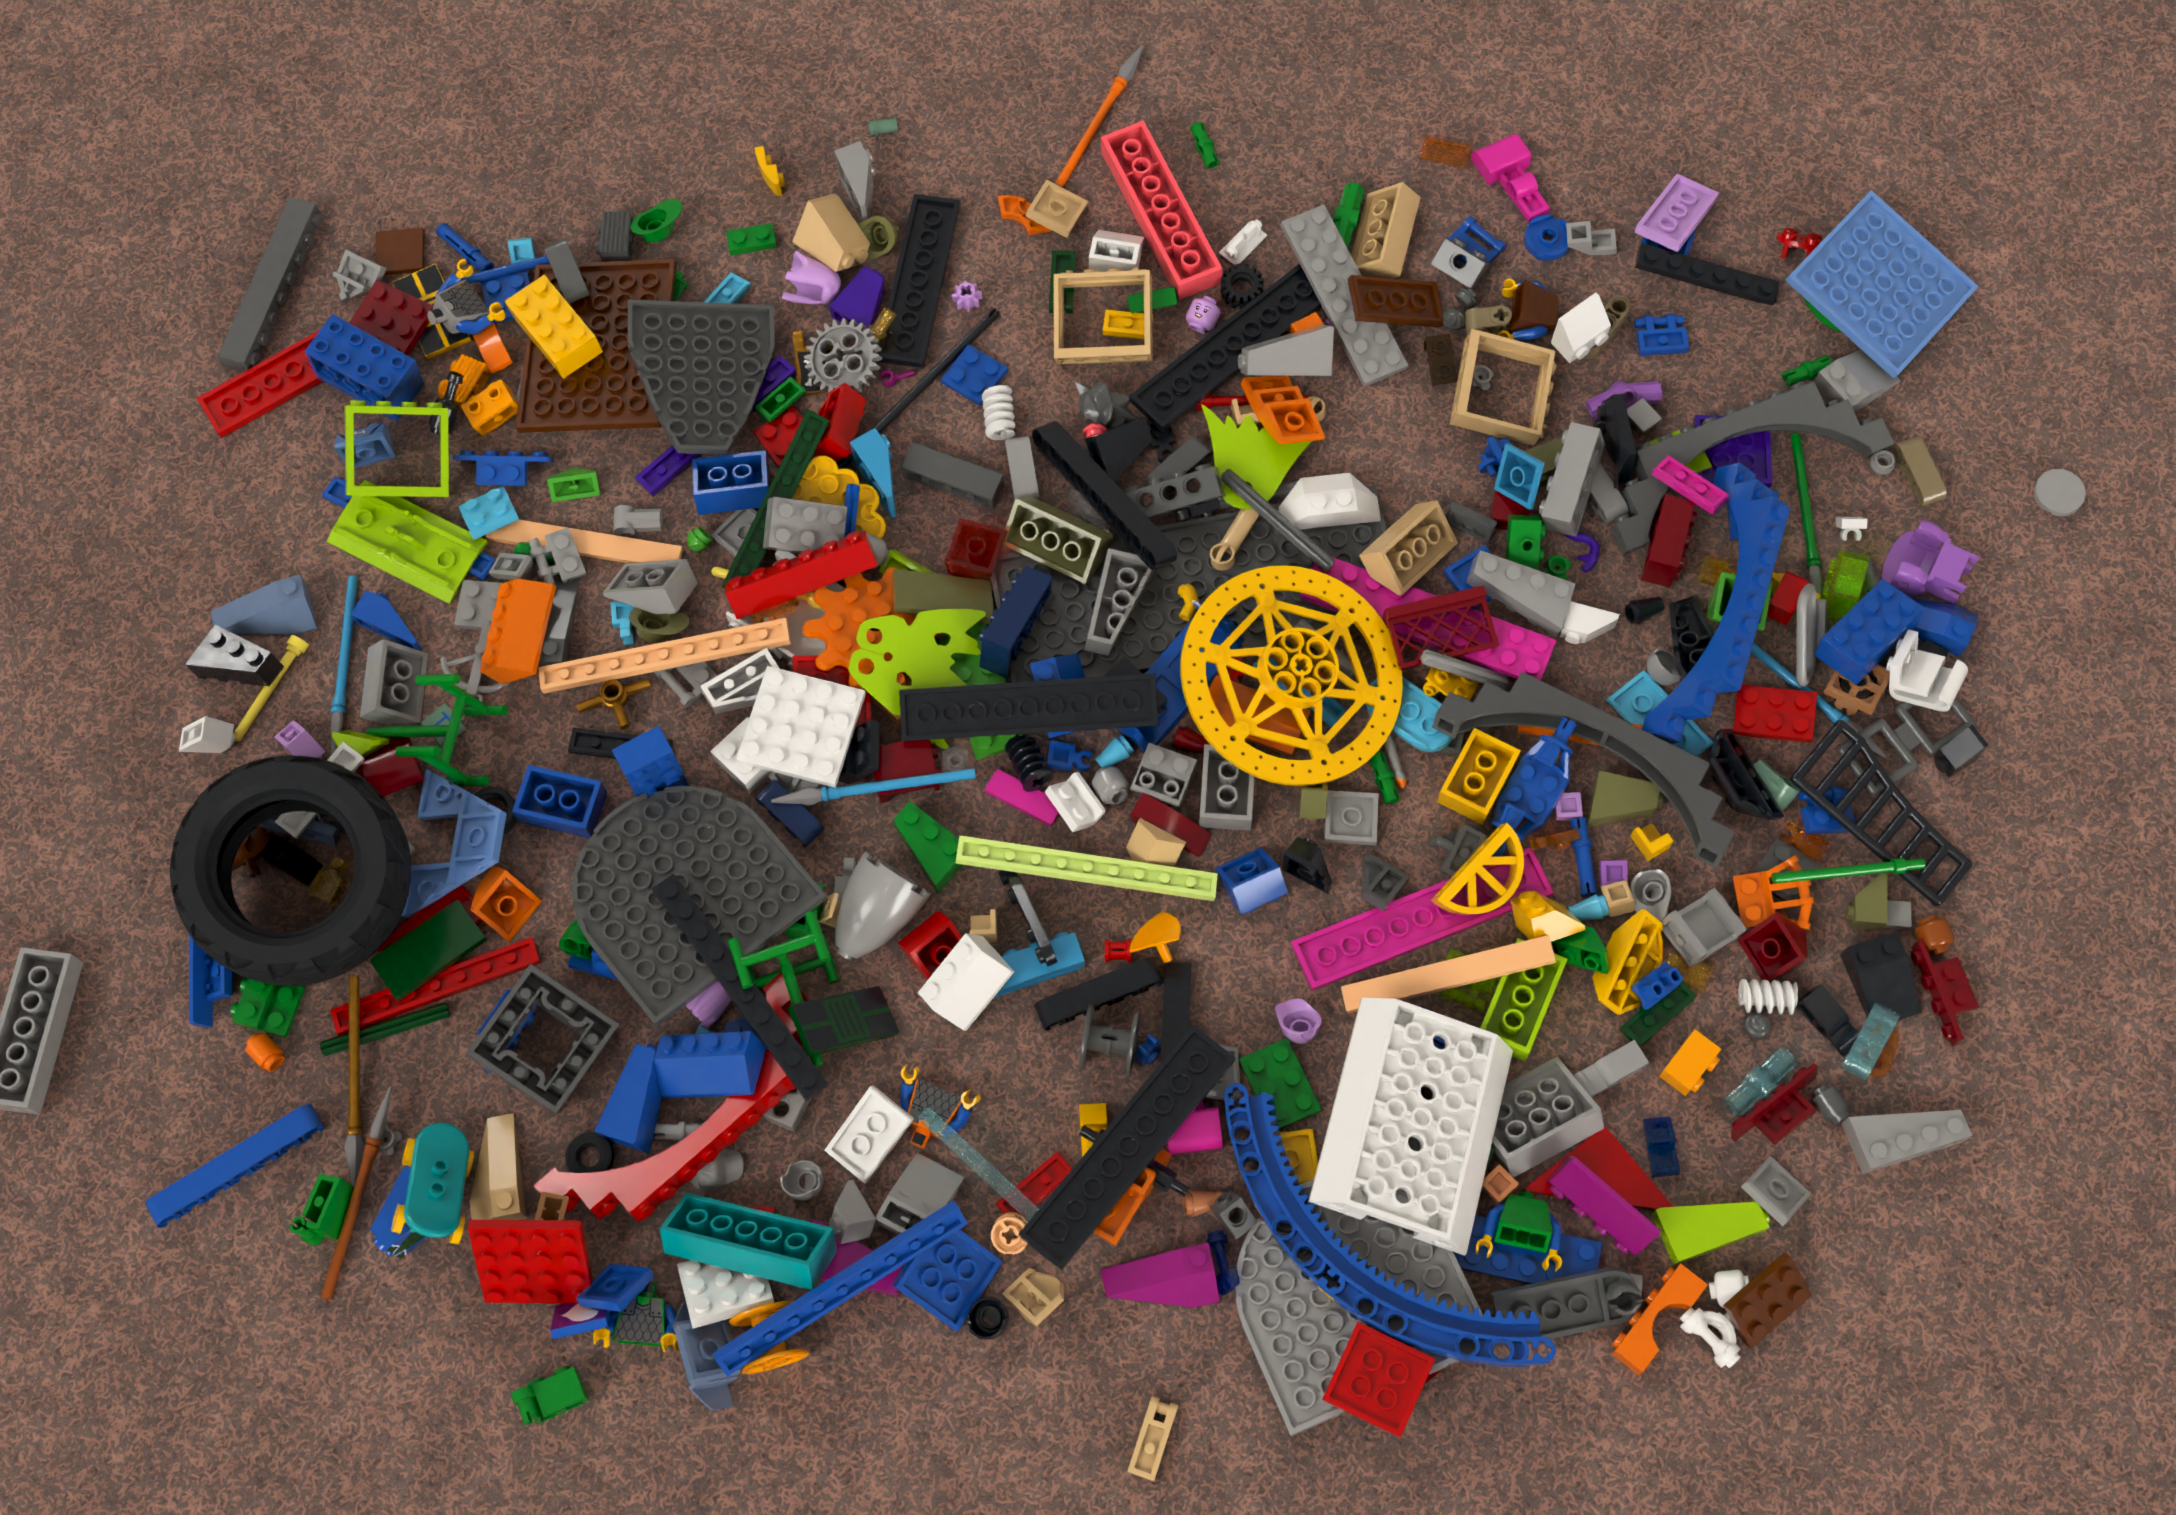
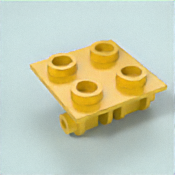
M1431 667L1425 678L1427 682L1423 686V691L1429 697L1436 695L1439 691L1445 696L1452 692L1470 701L1479 682Z

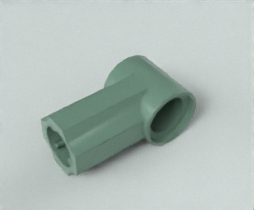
M1761 759L1754 764V767L1779 808L1784 811L1801 790L1791 782L1790 778L1781 776L1766 761Z

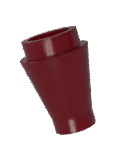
M1187 726L1185 728L1178 727L1172 743L1173 746L1178 747L1177 750L1203 754L1204 744L1210 745L1205 737Z

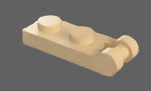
M1151 1397L1127 1473L1153 1482L1155 1481L1179 1405L1172 1402L1169 1405L1160 1402V1398ZM1156 1412L1166 1415L1164 1423L1154 1420Z

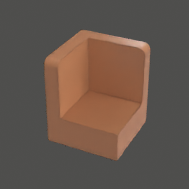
M1500 1164L1483 1179L1482 1188L1495 1200V1206L1505 1203L1508 1195H1514L1519 1187V1183Z

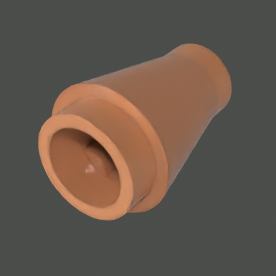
M1189 1190L1185 1197L1182 1196L1184 1214L1195 1217L1211 1211L1210 1207L1222 1194L1221 1191Z

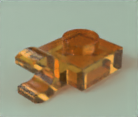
M1788 822L1785 828L1792 832V836L1781 833L1778 838L1787 844L1797 843L1796 847L1800 848L1804 855L1810 858L1815 857L1818 860L1829 845L1827 841L1815 834H1806V832L1800 830L1797 825Z

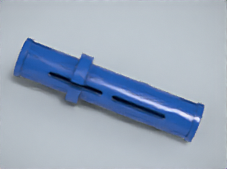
M442 223L438 226L436 234L461 254L467 261V264L473 265L480 272L494 269V264L482 255L478 247H473L447 223Z
M1580 817L1581 828H1578L1577 818L1570 820L1574 841L1571 845L1576 855L1581 897H1587V886L1590 888L1591 896L1598 894L1594 878L1590 851L1592 840H1589L1587 819Z

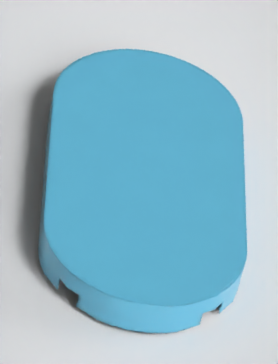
M1402 677V700L1392 732L1420 751L1435 752L1444 749L1454 738L1432 728L1436 713L1442 703L1432 696H1426L1422 689ZM1377 678L1369 685L1377 687ZM1365 704L1368 713L1371 716V711H1373L1374 708L1373 706Z

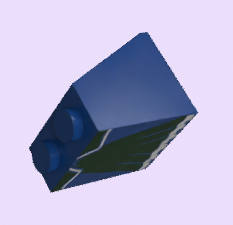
M408 1165L402 1169L370 1229L376 1236L372 1239L374 1244L382 1252L385 1251L389 1257L395 1255L399 1259H402L427 1238V1236L420 1235L417 1232H409L410 1227L407 1223H404L401 1233L391 1232L397 1205H405L410 1167Z

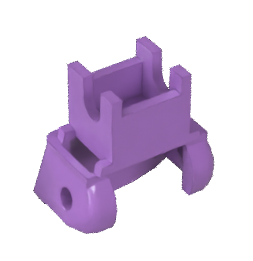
M1921 520L1915 531L1906 532L1893 544L1884 562L1881 580L1884 579L1907 596L1916 598L1918 594L1923 595L1926 591L1955 604L1960 595L1951 590L1963 593L1967 585L1958 582L1961 574L1968 576L1973 566L1967 564V561L1976 564L1979 556L1950 544L1952 539L1947 536V532H1944L1933 522Z

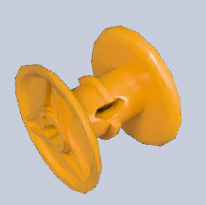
M794 1301L775 1302L750 1309L732 1317L729 1323L735 1327L749 1325L754 1327ZM784 1340L762 1354L759 1359L746 1364L742 1368V1373L754 1374L797 1362L807 1357L810 1353L804 1348L787 1350Z

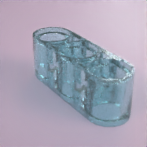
M1876 1002L1841 1069L1866 1081L1901 1015Z

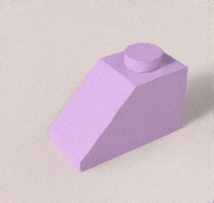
M294 720L274 736L292 756H309L322 759V754L326 752Z

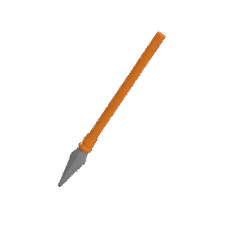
M1143 45L1120 67L1119 74L1114 79L1109 94L1054 184L1062 188L1116 98L1127 86V82L1133 78L1144 47Z

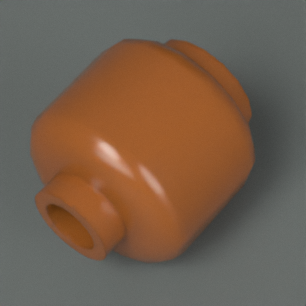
M1932 915L1917 922L1918 927L1915 928L1914 935L1917 941L1923 939L1928 953L1933 952L1935 956H1938L1950 950L1948 945L1954 942L1955 936L1945 918H1938L1937 915Z

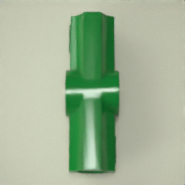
M1354 182L1345 184L1340 205H1337L1333 222L1347 249H1349L1353 231H1356V224L1359 221L1361 211L1360 206L1365 188Z

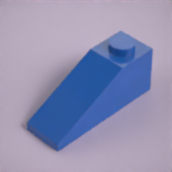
M366 590L350 614L355 622L401 645L422 651L423 649L389 603L390 599L380 592L374 594Z

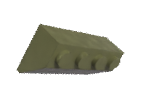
M1026 495L1015 499L1000 544L1087 584L1106 557L1113 534L1032 496Z

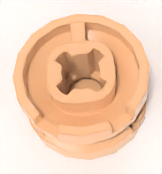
M1008 1212L1002 1214L996 1219L991 1231L993 1246L1003 1254L1014 1255L1020 1253L1026 1248L1027 1243L1018 1234L1028 1221L1018 1213Z

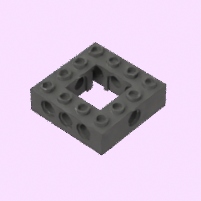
M530 964L468 1049L466 1056L556 1116L614 1034L619 1024ZM535 1005L580 1034L565 1057L557 1065L550 1078L546 1077L539 1068H533L521 1060L517 1053L505 1049Z

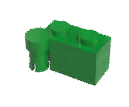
M319 1174L302 1212V1215L313 1222H308L301 1216L295 1217L291 1222L297 1226L290 1225V1231L301 1236L302 1241L311 1246L320 1244L324 1238L337 1240L354 1186L341 1178Z
M569 1365L555 1370L554 1376L545 1380L543 1377L534 1379L528 1383V1386L519 1388L510 1394L514 1405H517L524 1425L532 1424V1420L536 1424H540L590 1401L579 1370L575 1367L570 1368Z

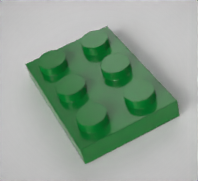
M1288 1038L1239 1058V1063L1254 1095L1259 1096L1263 1092L1273 1095L1275 1101L1273 1106L1276 1110L1275 1116L1278 1121L1277 1126L1279 1130L1321 1112L1320 1105Z

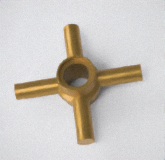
M648 677L626 686L617 680H607L600 687V695L576 703L579 713L604 704L606 707L614 710L619 728L625 730L630 727L623 708L627 703L628 695L652 686ZM618 693L617 696L609 698L611 694Z

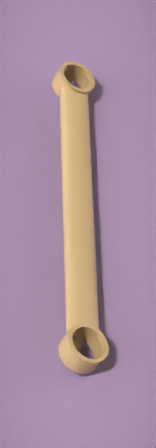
M1308 397L1313 408L1317 405L1322 409L1316 414L1318 421H1322L1325 417L1324 401L1319 397ZM1241 509L1221 542L1211 548L1210 561L1215 569L1221 571L1228 570L1234 565L1237 550L1260 515L1254 509ZM1224 552L1231 555L1229 560L1220 562Z

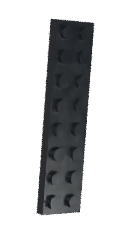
M914 194L879 341V346L882 350L877 352V354L882 357V360L877 362L924 368L961 206L960 200Z

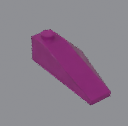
M1209 1243L1185 1247L1101 1270L1106 1298L1144 1301L1190 1308L1220 1302Z

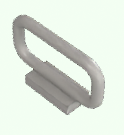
M1811 583L1803 587L1797 602L1796 679L1797 683L1802 687L1807 686L1814 675L1816 656L1814 655L1821 638L1827 633V599H1816V588Z

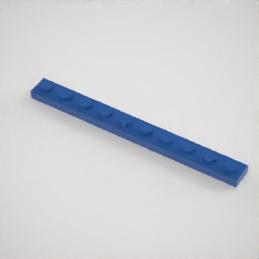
M954 1200L722 1346L712 1353L715 1361L728 1377L961 1229L968 1223Z

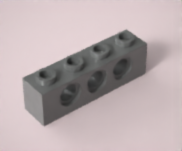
M1210 464L1195 467L1196 472L1187 474L1186 471L1172 474L1173 479L1163 481V478L1151 480L1148 482L1149 486L1143 488L1135 485L1125 489V494L1149 519L1225 497L1218 468L1210 467ZM1198 479L1201 485L1198 492L1193 493L1190 490V483ZM1174 486L1177 490V495L1173 500H1169L1166 492L1168 488ZM1150 493L1153 496V503L1151 506L1146 507L1143 503V498L1146 494Z

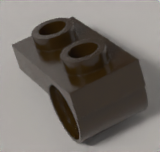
M1450 333L1426 337L1424 340V351H1427L1428 359L1426 360L1429 363L1432 386L1456 383L1457 376Z

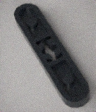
M1004 870L998 871L1003 886L1009 885L1010 889L1007 890L1012 905H1018L1028 926V929H1025L1030 943H1036L1038 947L1034 950L1040 964L1045 963L1048 967L1057 963L1053 948L1017 873Z

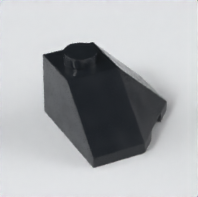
M1297 837L1284 853L1282 870L1328 894L1332 881L1321 848L1317 847L1318 845L1311 839Z

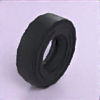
M593 1132L583 1133L575 1137L568 1145L565 1153L566 1166L570 1173L610 1170L614 1162V1149L609 1140ZM587 1147H594L600 1152L599 1161L591 1167L583 1166L580 1162L581 1152Z

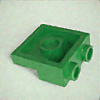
M245 977L240 985L241 999L239 1002H235L231 1008L232 1022L241 1027L287 1038L305 988L293 985H271Z

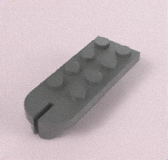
M1608 1267L1491 1292L1494 1315H1496L1497 1311H1501L1503 1318H1506L1508 1312L1512 1311L1514 1318L1518 1319L1520 1311H1523L1526 1319H1528L1531 1311H1534L1540 1321L1541 1337L1549 1339L1624 1323L1636 1313L1643 1302L1642 1297L1639 1295L1641 1291L1638 1289L1634 1279L1626 1271L1617 1267ZM1625 1291H1630V1292H1631V1293H1627V1294H1622V1295H1620L1621 1293H1623V1292H1625ZM1500 1345V1346L1502 1347V1349L1507 1348V1347L1504 1346V1345Z

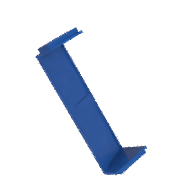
M1194 600L1192 601L1196 610H1198L1201 604ZM1224 616L1215 628L1210 642L1221 645L1237 628L1234 622ZM1190 622L1145 673L1156 674L1157 689L1168 698L1165 705L1167 710L1158 718L1159 726L1115 728L1144 753L1148 743L1158 746L1189 711L1182 690L1180 659L1182 645ZM1242 635L1230 646V649L1242 648L1241 644L1244 642ZM1206 662V677L1209 687L1215 676H1218V670L1215 664Z

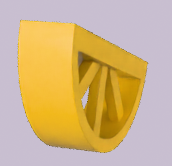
M1508 823L1500 824L1431 901L1448 912L1460 915L1486 913L1507 902L1518 888L1524 869L1523 849L1513 828ZM1505 842L1510 856L1491 857ZM1510 865L1508 879L1504 887L1482 866ZM1476 873L1498 893L1490 902L1477 907ZM1467 883L1468 907L1451 902L1450 900Z

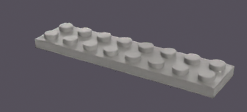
M1325 205L1281 221L1280 226L1331 325L1334 326V331L1363 387L1407 370L1408 364L1387 323L1355 321L1347 279L1350 275L1361 276Z

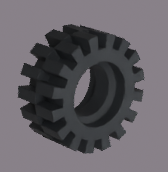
M1240 263L1236 264V269H1234L1232 265L1229 267V272L1225 270L1221 277L1222 299L1225 298L1227 305L1231 303L1232 308H1236V305H1239V309H1242L1263 292L1264 279L1261 277L1260 271L1256 272V267L1254 266L1249 269V264H1245L1244 268H1241ZM1238 281H1246L1251 285V289L1247 292H1237L1233 289V285Z

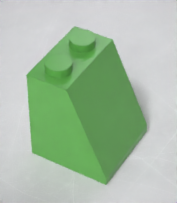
M1721 572L1710 594L1706 615L1708 619L1721 622L1732 594L1736 578L1735 574ZM1773 582L1769 584L1757 630L1764 631Z

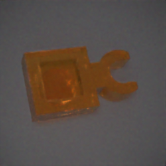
M1578 829L1530 839L1529 841L1532 850L1555 845L1556 849L1570 847V841L1580 839Z

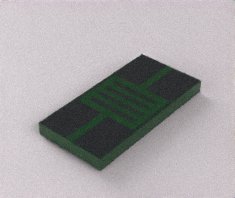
M880 986L796 1003L788 1008L808 1057L891 1038L900 1033Z

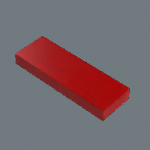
M1057 1151L996 1202L995 1205L1003 1214L1014 1212L1024 1217L1049 1196L1073 1168Z

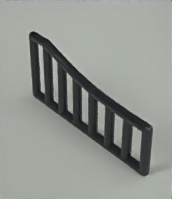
M1838 720L1791 775L1790 780L1796 787L1883 862H1890L1891 859L1895 858L1884 847L1909 817L1920 829L1896 858L1909 860L1927 836L1939 848L1925 864V868L1921 869L1917 875L1910 870L1898 875L1934 906L1942 905L1972 867L1971 860L1944 838L1910 804L1886 773L1866 740L1845 721ZM1840 733L1844 734L1853 744L1818 786L1814 788L1803 779L1804 776ZM1861 752L1869 766L1835 806L1823 795L1856 755ZM1876 775L1884 789L1858 821L1854 823L1844 812L1873 776ZM1890 797H1892L1901 810L1875 841L1864 829ZM1946 855H1949L1959 866L1936 893L1925 884V881Z

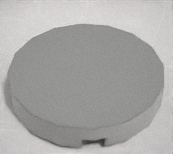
M2051 469L2044 472L2036 481L2033 489L2034 498L2039 507L2044 511L2051 512L2055 516H2068L2075 513L2084 503L2086 496L2085 486L2081 479L2074 473L2064 469Z

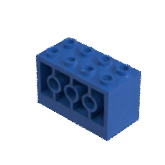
M334 314L329 317L304 351L316 377L358 401H366L367 406H376V401H389L392 407H401V402H412L424 385L415 359ZM403 414L383 415L398 422Z

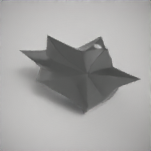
M1075 381L1080 394L1079 411L1085 419H1090L1095 424L1103 423V426L1110 425L1112 427L1123 424L1125 418L1137 419L1127 408L1130 402L1129 396L1111 392L1107 388V384H1103L1101 381L1093 388Z

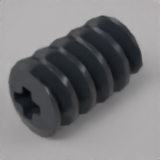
M1015 736L1007 741L1005 751L1008 753L1009 760L1012 762V766L1019 777L1023 789L1026 792H1032L1041 788L1051 778L1052 772L1048 769L1047 762L1044 761V755L1040 753L1041 750L1037 746L1036 739L1033 737Z

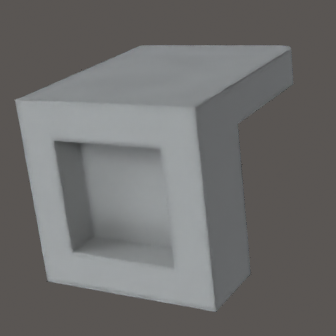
M1644 398L1627 409L1630 426L1634 424L1641 433H1645L1651 428L1654 431L1659 428L1662 418Z

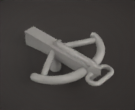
M482 624L479 641L475 646L476 654L447 662V658L444 656L440 659L444 674H452L449 669L450 666L474 660L469 682L466 683L460 680V683L455 685L466 690L473 697H478L481 702H483V697L479 693L496 692L509 684L502 685L497 683L491 686H480L483 674L480 672L481 658L485 651L487 633L491 626Z

